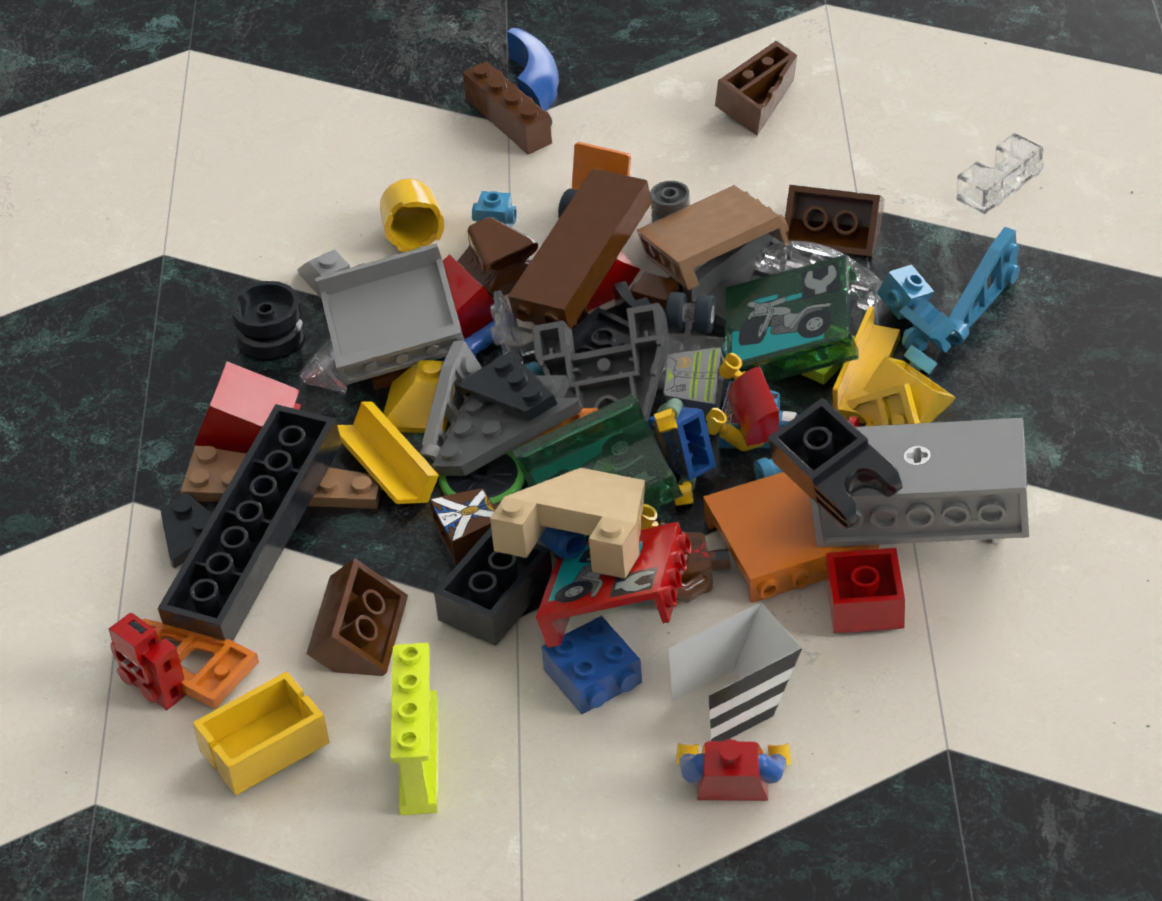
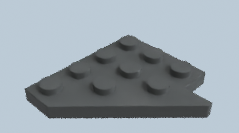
M535 375L554 394L558 404L531 421L502 410L501 406L492 402L488 405L479 401L478 397L470 395L438 453L432 468L439 476H466L581 412L584 407L580 398H564L570 386L566 375Z

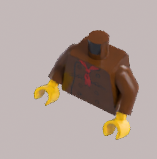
M643 504L641 530L667 523L660 519L656 520L658 516L656 510L648 504ZM682 531L683 534L687 533L689 536L691 554H688L686 560L687 570L682 575V588L678 590L677 601L689 603L701 594L710 592L713 589L712 571L731 569L728 548L708 551L703 533Z

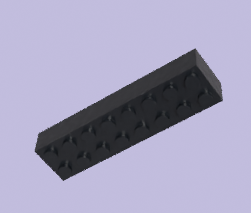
M275 404L157 609L163 624L224 641L226 639L232 641L235 639L342 445L335 418Z

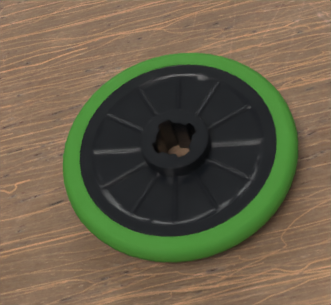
M509 451L466 476H439V485L445 496L483 489L492 504L501 502L505 496L520 491L525 481V467L521 459L515 453Z

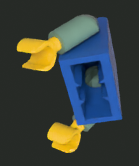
M672 398L660 406L657 413L649 418L645 427V433L652 439L657 460L675 471L680 477L678 486H673L675 505L679 506L694 502L692 490L695 488L697 476L716 467L703 410L683 407L680 399Z

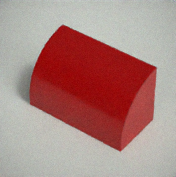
M760 366L750 369L735 380L729 391V404L747 446L768 442V437L779 430V409Z

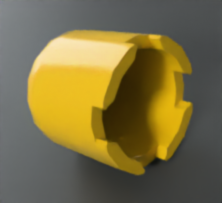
M401 179L390 184L383 192L380 199V214L385 237L396 246L398 251L408 252L421 246H428L435 240L439 241L444 231V218L434 194L426 184L416 179Z

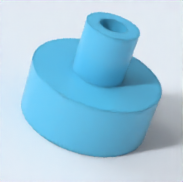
M913 345L904 354L911 361L909 365L919 372L922 369L930 374L937 365L933 359Z

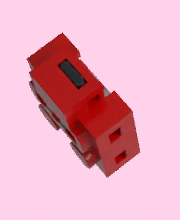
M134 613L127 614L108 629L112 640L110 644L111 651L119 665L117 673L124 683L129 686L133 684L149 702H156L165 710L171 708L187 695L183 692L181 684L185 679L176 646L165 638L159 642L156 630Z

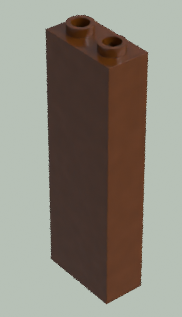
M592 168L508 295L514 318L523 322H532L540 325L564 321L570 329L573 328L652 204L647 180Z

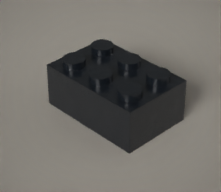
M490 527L434 591L438 620L493 645H497L547 586L553 571L550 549L536 543L527 558L494 551Z

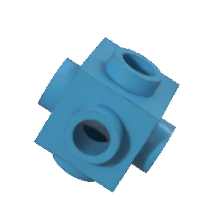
M481 191L478 203H474L472 207V220L479 222L487 217H493L512 227L516 223L517 207L512 206L511 193Z
M912 265L888 272L877 292L879 297L899 320L905 318L899 313L905 305L913 311L924 298L929 301L934 293L933 289Z

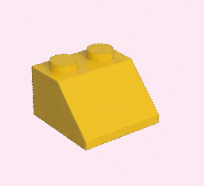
M886 356L863 388L867 393L872 394L903 384H910L920 423H931L956 398L907 362Z

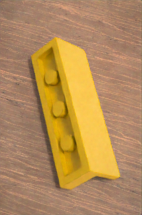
M869 306L833 387V408L848 421L851 416L859 418V423L865 424L864 419L856 410H851L847 401L869 395L863 388L885 356L893 357L900 340L899 329L874 325V307Z
M372 401L361 402L353 425H337L341 442L395 503H428L438 479V473Z

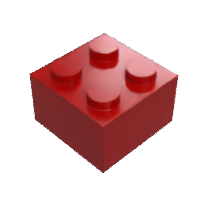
M897 548L826 553V585L833 633L905 628V595Z

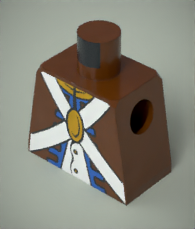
M483 489L430 499L433 523L455 565L459 564L491 527L490 517L501 503L492 504Z

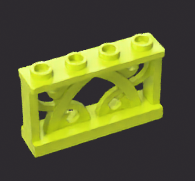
M427 642L396 644L393 646L390 756L391 762L399 763L400 815L438 813L437 690H430V647Z

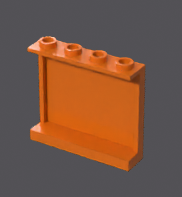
M784 472L703 496L704 521L709 529L717 528L748 583L749 601L751 603L826 580V553L879 549V545L817 547L810 496Z

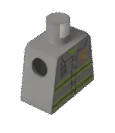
M721 348L670 354L667 360L666 372L661 374L657 391H664L666 402L672 398H678L682 401L683 407L702 409L704 416L712 408L720 409L723 377L719 374V367L724 360Z

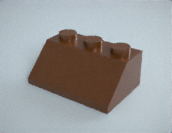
M789 184L785 220L789 231L786 232L789 241L787 246L872 257L881 230L885 199L881 195Z
M354 558L330 575L306 654L333 672L375 676L385 675L389 667L408 594Z

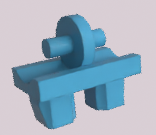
M925 298L913 311L906 305L900 310L899 313L913 324V327L904 331L902 345L905 350H908L913 345L920 351H924L928 347L929 340L945 353L952 347L946 338L957 325L944 313L939 312Z

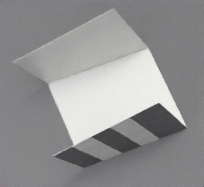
M760 602L668 648L672 701L734 671L740 680L708 695L711 741L730 739L774 716L802 647Z

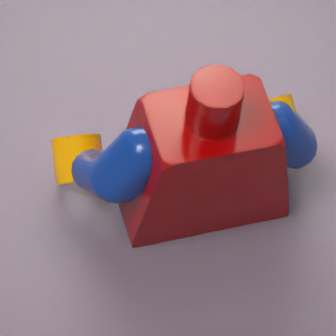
M727 739L725 741L705 742L702 752L699 754V744L686 745L677 743L676 764L680 765L682 776L687 782L697 783V800L768 801V783L778 782L783 775L786 765L791 764L789 743L783 745L769 744L767 745V755L763 754L757 742Z

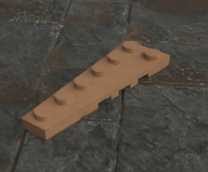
M195 446L181 488V496L188 492L199 502H219L246 454L215 449L212 446ZM329 467L308 506L377 509L382 488L370 474Z

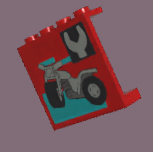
M679 522L641 530V535L639 536V557L626 578L592 572L589 541L586 542L584 551L574 559L558 556L536 615V620L547 648L561 645L571 616L654 599L662 623H669L673 608L677 606L678 590L682 588L683 572L687 570L686 560L688 554H691L689 536L687 533H682Z

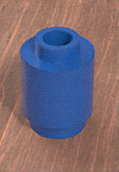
M546 527L538 539L561 558L574 559L584 551L586 546L584 534Z

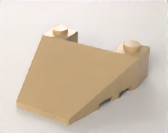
M579 468L505 496L490 517L494 551L527 558L546 527L589 535L592 572L626 578L639 557V536L641 535V514H643L645 480Z

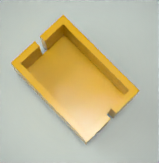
M287 671L192 722L199 751L214 770H218L219 776L235 796L330 743L324 714L308 695L304 696L303 689Z

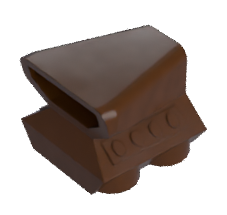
M487 217L469 226L467 231L469 247L458 259V262L483 286L491 297L499 299L510 294L531 262L530 256L537 251L538 243L533 238L495 218Z

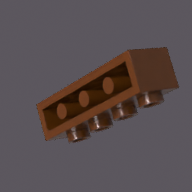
M486 61L463 72L466 100L525 153L529 155L552 144V119L550 114L546 110L541 109L530 96H526L519 90L515 83H511L505 78L500 70H496Z

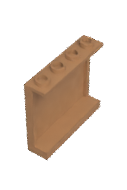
M735 185L637 229L646 257L687 290L699 286L694 267L767 233L782 244H789L786 235L789 228L785 218L781 214L775 213L771 207L763 205L759 199L750 196L747 191L744 192Z

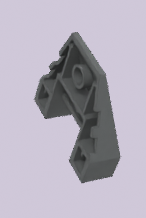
M659 303L627 309L631 344L577 354L574 351L572 330L564 321L532 326L536 359L545 375H566L570 386L564 398H580L584 408H598L601 412L602 428L600 433L577 438L581 446L591 445L621 430L624 435L632 437L645 435V427L650 417L670 346L666 313Z

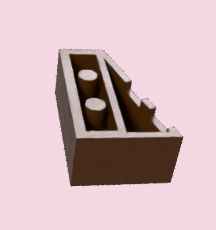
M778 41L773 42L718 80L715 106L758 136L794 81L798 55Z

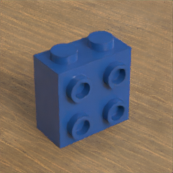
M602 615L564 634L561 645L547 648L546 644L541 646L544 671L581 715L593 708L602 706L605 702L624 692L631 691L642 683L640 658Z

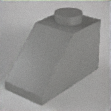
M334 249L306 262L297 270L298 274L321 298L315 278L330 272L348 269L350 265Z

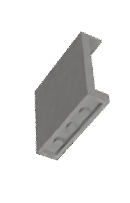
M437 243L421 246L401 254L390 255L373 262L362 263L338 272H330L315 278L335 353V365L343 386L411 367L419 360H435L446 357L453 341H464Z

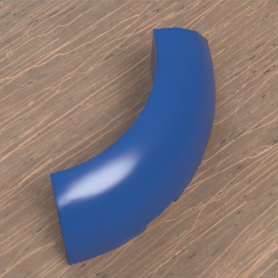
M512 28L507 31L509 59L524 67V71L517 77L518 88L526 96H530L541 109L547 111L557 96V88L560 83L554 57L550 50L535 36L523 29Z

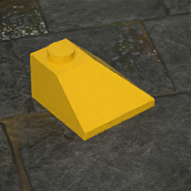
M419 360L392 382L384 415L399 432L425 433L444 361ZM453 383V387H452V391H451V395H450L451 401H453V397H454V393H455V384H454V383ZM445 415L441 426L444 432L448 422Z

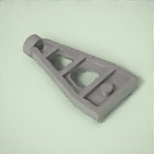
M453 341L441 368L422 442L423 448L420 452V455L431 467L469 396L462 395L465 400L460 409L457 410L450 399L453 383L456 385L482 369L465 341ZM444 415L451 424L446 433L441 428Z

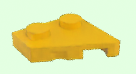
M903 384L847 401L851 410H856L867 423L865 426L920 423L910 384Z

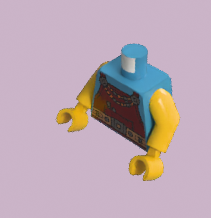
M729 353L724 358L723 363L719 367L721 377L725 379L733 377L736 380L745 373V371H739L742 366L740 357L734 353ZM730 381L722 410L712 408L705 417L708 433L711 435L718 433L719 448H737L740 451L754 448H770L769 442L751 446L746 445L729 404V391L734 383ZM770 390L779 409L780 429L798 415L797 412L780 411V394Z

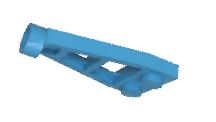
M1004 227L987 250L949 316L957 325L946 338L950 344L961 345L969 335L968 328L984 313L1008 283L1013 284L1017 280L1020 267L1017 266L1019 245L1016 243V230ZM991 274V286L987 289V279Z

